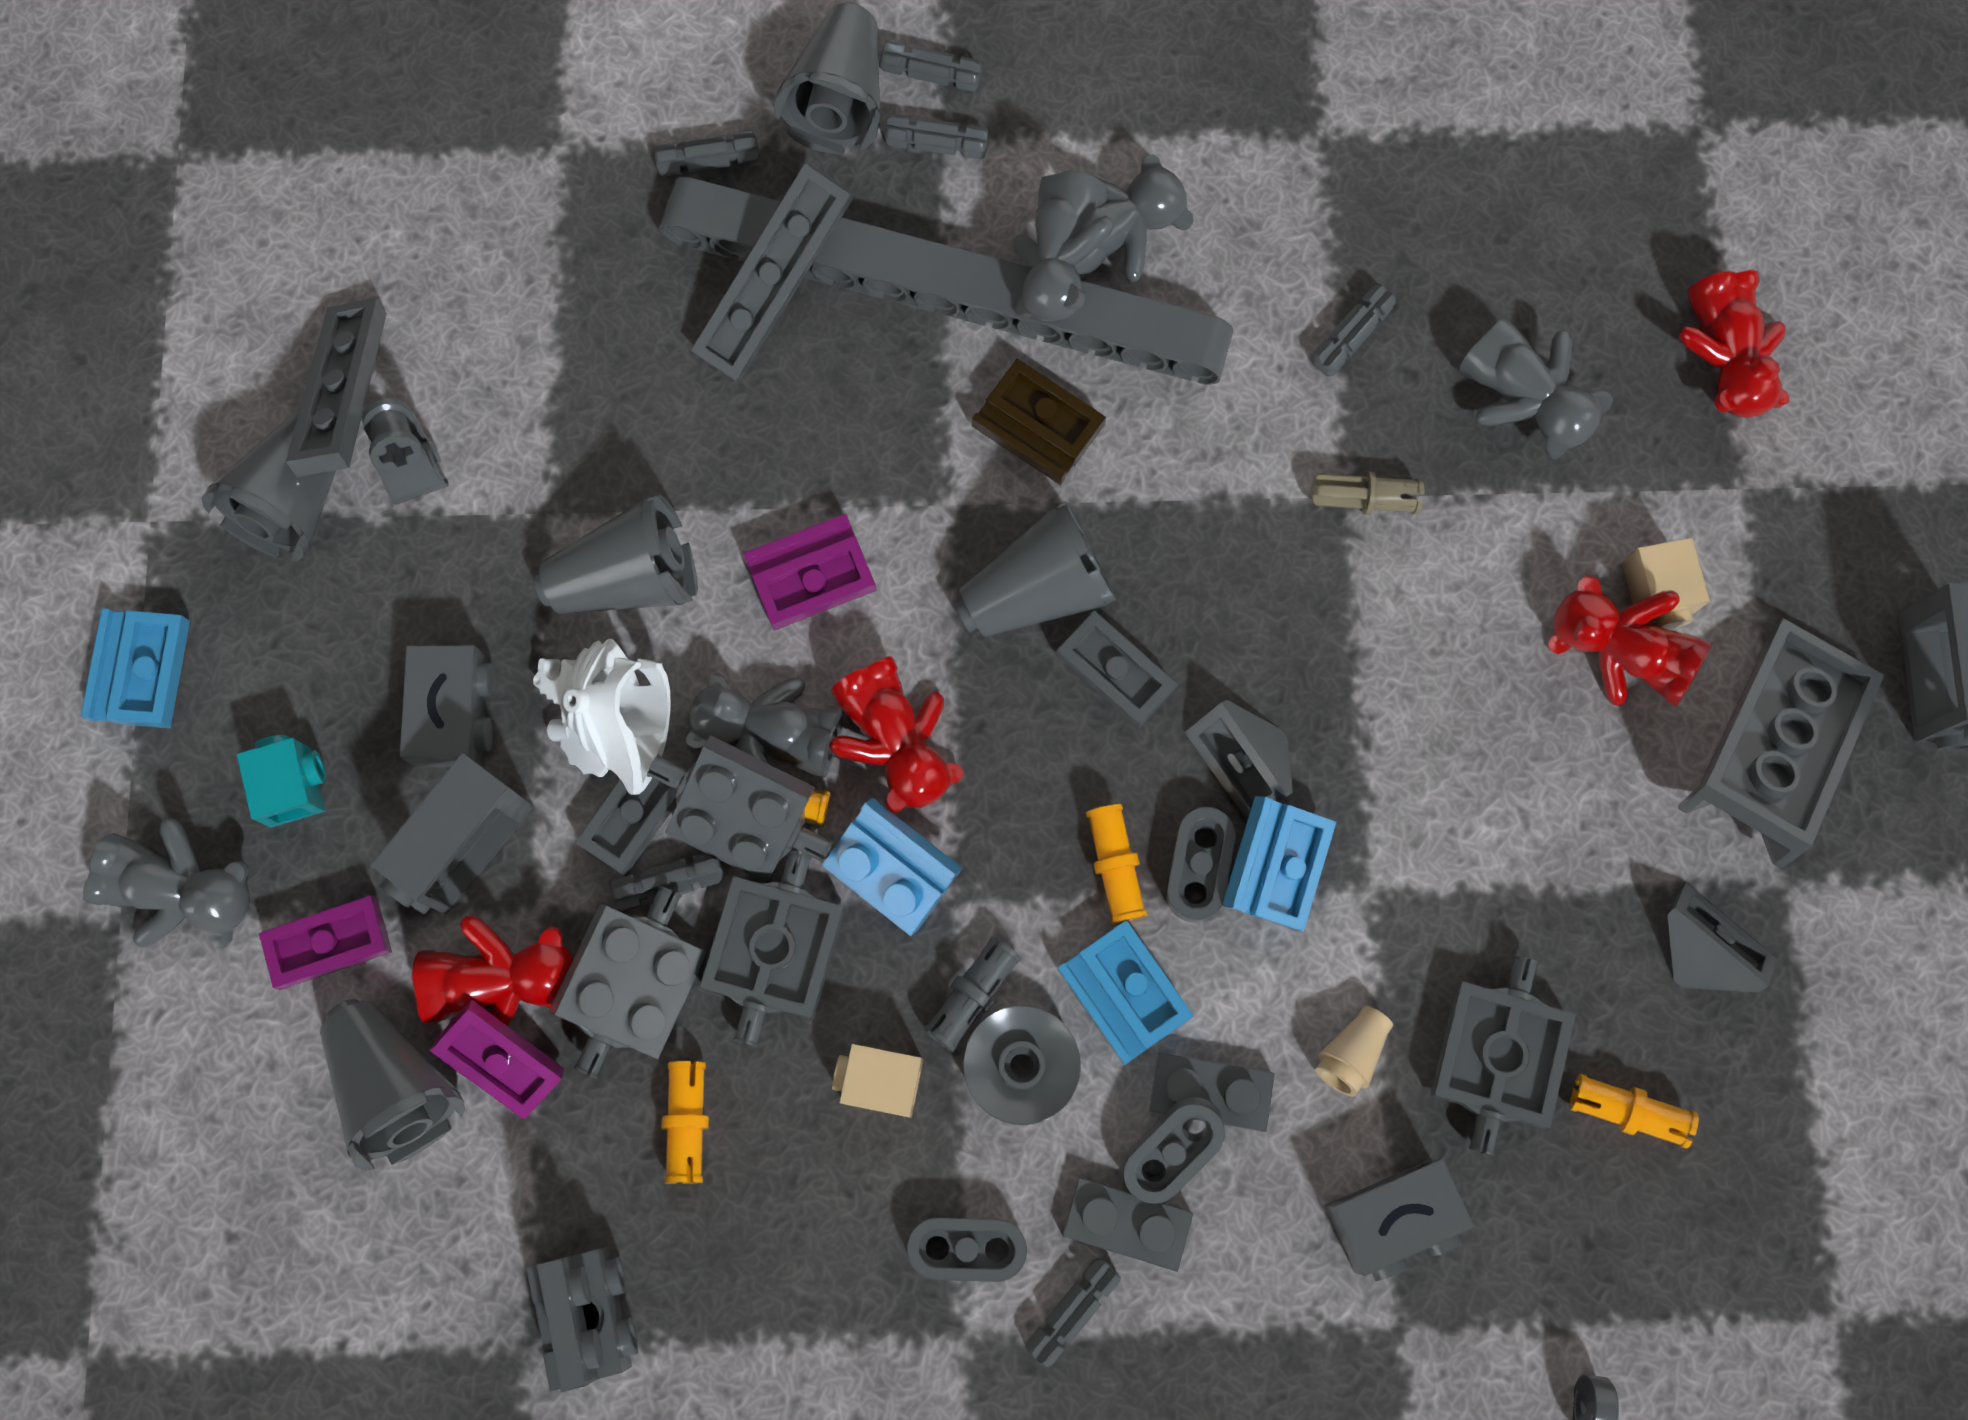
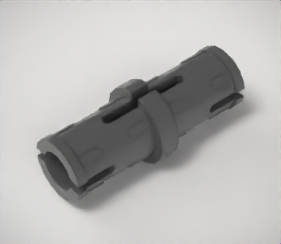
M991 937L979 957L964 976L957 975L951 984L953 991L923 1031L940 1046L953 1053L966 1031L975 1022L982 1011L987 1013L993 1006L994 1002L991 998L1007 975L1019 963L1021 957L1007 944L995 937Z

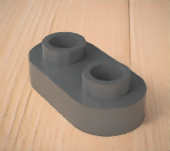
M1201 807L1191 811L1184 817L1177 830L1166 887V900L1171 911L1178 918L1187 922H1202L1214 916L1221 908L1226 894L1236 833L1230 818L1218 809ZM1200 829L1211 831L1215 837L1214 846L1210 848L1198 846L1194 839L1195 832ZM1189 884L1201 886L1205 893L1204 901L1199 904L1188 902L1184 896L1185 887Z
M1198 1097L1185 1098L1175 1103L1129 1150L1124 1164V1180L1130 1193L1137 1199L1151 1204L1163 1203L1173 1198L1221 1149L1225 1138L1224 1120L1219 1109L1210 1101ZM1197 1118L1202 1120L1206 1126L1203 1131L1194 1134L1186 1131L1183 1125L1187 1120ZM1155 1159L1162 1162L1165 1168L1161 1173L1151 1175L1144 1170L1143 1165L1148 1160Z
M934 1217L924 1220L912 1231L907 1244V1254L914 1270L921 1276L931 1280L1001 1282L1014 1277L1022 1269L1027 1256V1246L1021 1231L1014 1224L1006 1220ZM941 1236L947 1240L949 1253L946 1257L936 1260L928 1255L926 1244L930 1238ZM993 1238H1001L1008 1244V1254L1001 1261H993L986 1255V1244Z

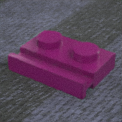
M847 514L743 553L774 631L877 591L876 584L852 530Z

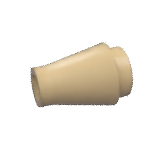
M1363 1006L1359 1014L1318 1054L1320 1063L1315 1069L1317 1075L1327 1085L1347 1096L1355 1097L1361 1088H1368L1386 1037L1393 1027L1392 1021L1377 1009Z

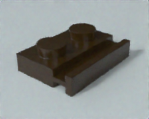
M1018 358L987 397L986 403L981 410L972 417L973 428L1060 486L1071 468L1075 467L1106 422V416Z

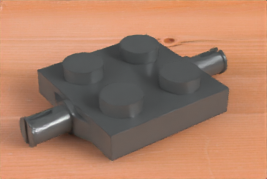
M711 735L703 746L697 761L688 770L657 754L647 772V777H652L677 790L676 809L665 833L766 883L772 877L780 859L788 854L792 847L823 863L834 842L803 827L805 823V807L815 789L814 786Z
M790 850L780 883L760 884L735 876L732 878L700 989L730 997L743 1007L733 1041L757 1047V1041L766 1013L785 1012L814 1020L845 907L816 899L802 889L810 860H812V857L805 853L799 855L798 851Z
M659 885L646 917L626 915L611 907L599 904L549 1009L550 1013L576 1024L589 1036L573 1069L597 1079V1074L611 1046L615 1048H633L656 1059L659 1058L707 954L706 951L680 940L667 927L682 895Z
M1513 956L1507 988L1488 989L1464 981L1456 984L1430 1096L1460 1104L1472 1114L1477 1115L1471 1144L1468 1149L1489 1156H1494L1493 1152L1500 1122L1518 1121L1542 1129L1551 1128L1576 1017L1574 1013L1547 1006L1537 997L1530 995L1538 961L1534 959L1527 960V957Z

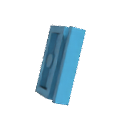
M102 608L81 717L90 722L106 721L115 724L171 729L190 620L182 615L128 610L126 612H117Z
M1255 796L1222 906L1304 932L1336 821L1291 805L1276 802L1268 797Z
M872 798L864 803L860 809L861 812L855 821L851 822L822 866L899 928L912 936L922 926L949 888L951 882L963 868L876 799Z
M1127 920L1057 968V971L1123 1066L1194 1017Z

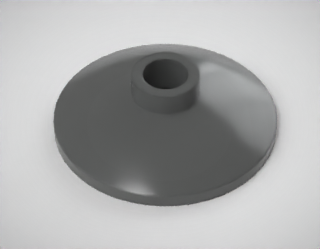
M1012 1006L989 1015L973 1031L965 1049L963 1070L970 1094L986 1113L1005 1123L1029 1125L1051 1118L1067 1105L1079 1082L1081 1060L1079 1049L1072 1033L1056 1016L1036 1007ZM1017 1055L1028 1056L1033 1063V1070L1030 1075L1026 1077L1015 1076L1010 1068L1011 1060Z

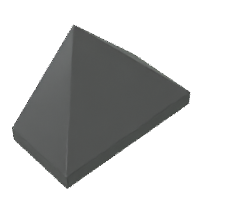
M1225 700L1185 731L1187 737L1246 821H1248L1255 796L1268 797L1276 802H1281L1293 793L1288 741L1280 728L1231 701Z
M1685 883L1678 890L1667 914L1674 981L1682 988L1761 993L1769 986L1777 958L1689 884Z

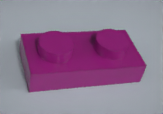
M367 896L258 933L272 987L278 990H283L392 953L378 899L373 896Z
M472 999L433 1041L430 1052L523 1120L562 1080L564 1068Z

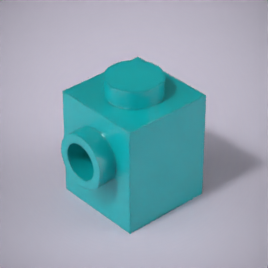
M275 735L255 742V749L236 754L252 820L271 828L325 812L319 784L326 782V771L323 761L316 750L311 751V748L294 738H290L288 735Z

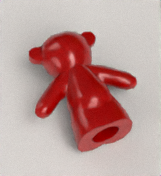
M1755 270L1738 273L1732 271L1715 273L1690 286L1687 290L1688 299L1700 322L1699 329L1686 326L1679 334L1681 342L1688 349L1710 364L1722 369L1717 386L1718 394L1714 398V405L1718 411L1728 412L1743 418L1761 416L1772 408L1779 409L1789 402V395L1782 388L1778 375L1780 372L1779 363L1770 357V354L1785 337L1786 326L1781 321H1775L1764 328L1763 314L1756 306L1755 290L1760 283L1758 271Z
M1586 575L1579 581L1577 589L1565 596L1557 608L1553 618L1554 634L1548 641V648L1556 654L1565 653L1571 648L1581 652H1599V665L1605 695L1613 705L1620 706L1626 702L1628 689L1624 674L1625 670L1628 674L1643 679L1654 691L1662 695L1666 702L1677 708L1713 644L1686 633L1647 624L1650 620L1672 611L1678 605L1680 597L1675 591H1661L1630 605L1620 612L1616 605L1601 592L1599 579L1594 575Z
M888 656L868 667L858 669L846 675L830 690L840 707L855 722L868 740L842 735L834 737L829 747L831 752L840 758L872 765H886L885 774L889 793L885 797L884 804L892 813H897L905 807L922 808L933 804L944 795L950 785L957 784L961 780L964 772L960 765L946 763L937 751L925 745L943 710V696L934 691L927 695L920 706L917 716L914 718L912 705L904 697L902 684L897 673V664L892 656Z
M473 915L462 918L460 928L462 934L481 953L460 955L450 952H436L435 950H421L415 956L412 968V981L418 1016L425 1024L438 1023L455 1018L471 999L483 1008L492 1005L491 1014L507 1026H509L520 1000L536 1006H546L550 1009L573 961V956L562 943L563 934L559 928L552 926L546 928L540 935L538 942L532 943L514 954L494 930L482 919Z

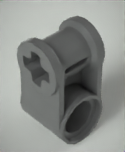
M392 398L380 399L369 404L362 415L364 430L372 442L369 448V455L393 503L397 505L448 487V479L442 478L436 464L441 461L440 456L432 441L427 439L408 404L399 399Z

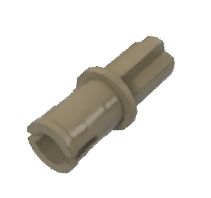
M1367 471L1364 476L1319 473L1314 476L1312 482L1311 499L1312 503L1316 506L1362 509L1363 515H1370L1373 510L1420 514L1424 500L1401 497V494L1424 495L1425 489L1422 479L1376 477L1374 471Z

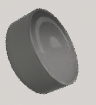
M1581 1375L1574 1386L1575 1400L1573 1401L1572 1420H1618V1395L1610 1379L1594 1375Z

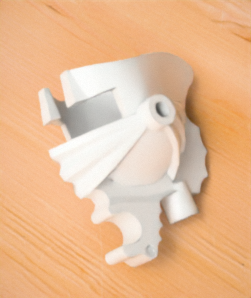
M607 639L603 644L600 641L594 642L589 649L584 648L576 660L563 659L560 663L558 659H540L538 661V672L533 678V684L539 688L540 694H546L547 699L553 700L554 704L560 705L562 719H552L547 726L549 739L554 742H561L560 748L566 753L569 764L576 765L584 775L594 774L597 777H604L608 770H612L623 782L629 794L638 795L642 793L652 777H647L646 775L657 754L662 757L669 727L671 711L670 686L662 663L647 659L629 660L613 639ZM639 669L643 672L651 685L640 686L634 671Z

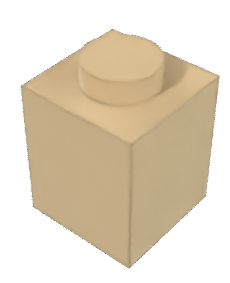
M1693 538L1639 547L1622 562L1632 604L1667 590L1675 591L1680 597V602L1672 611L1650 620L1647 624L1657 622L1658 626L1664 629H1673L1693 622L1692 615L1710 602Z
M852 1044L849 1056L839 1055L832 1090L842 1092L840 1104L912 1118L923 1059Z

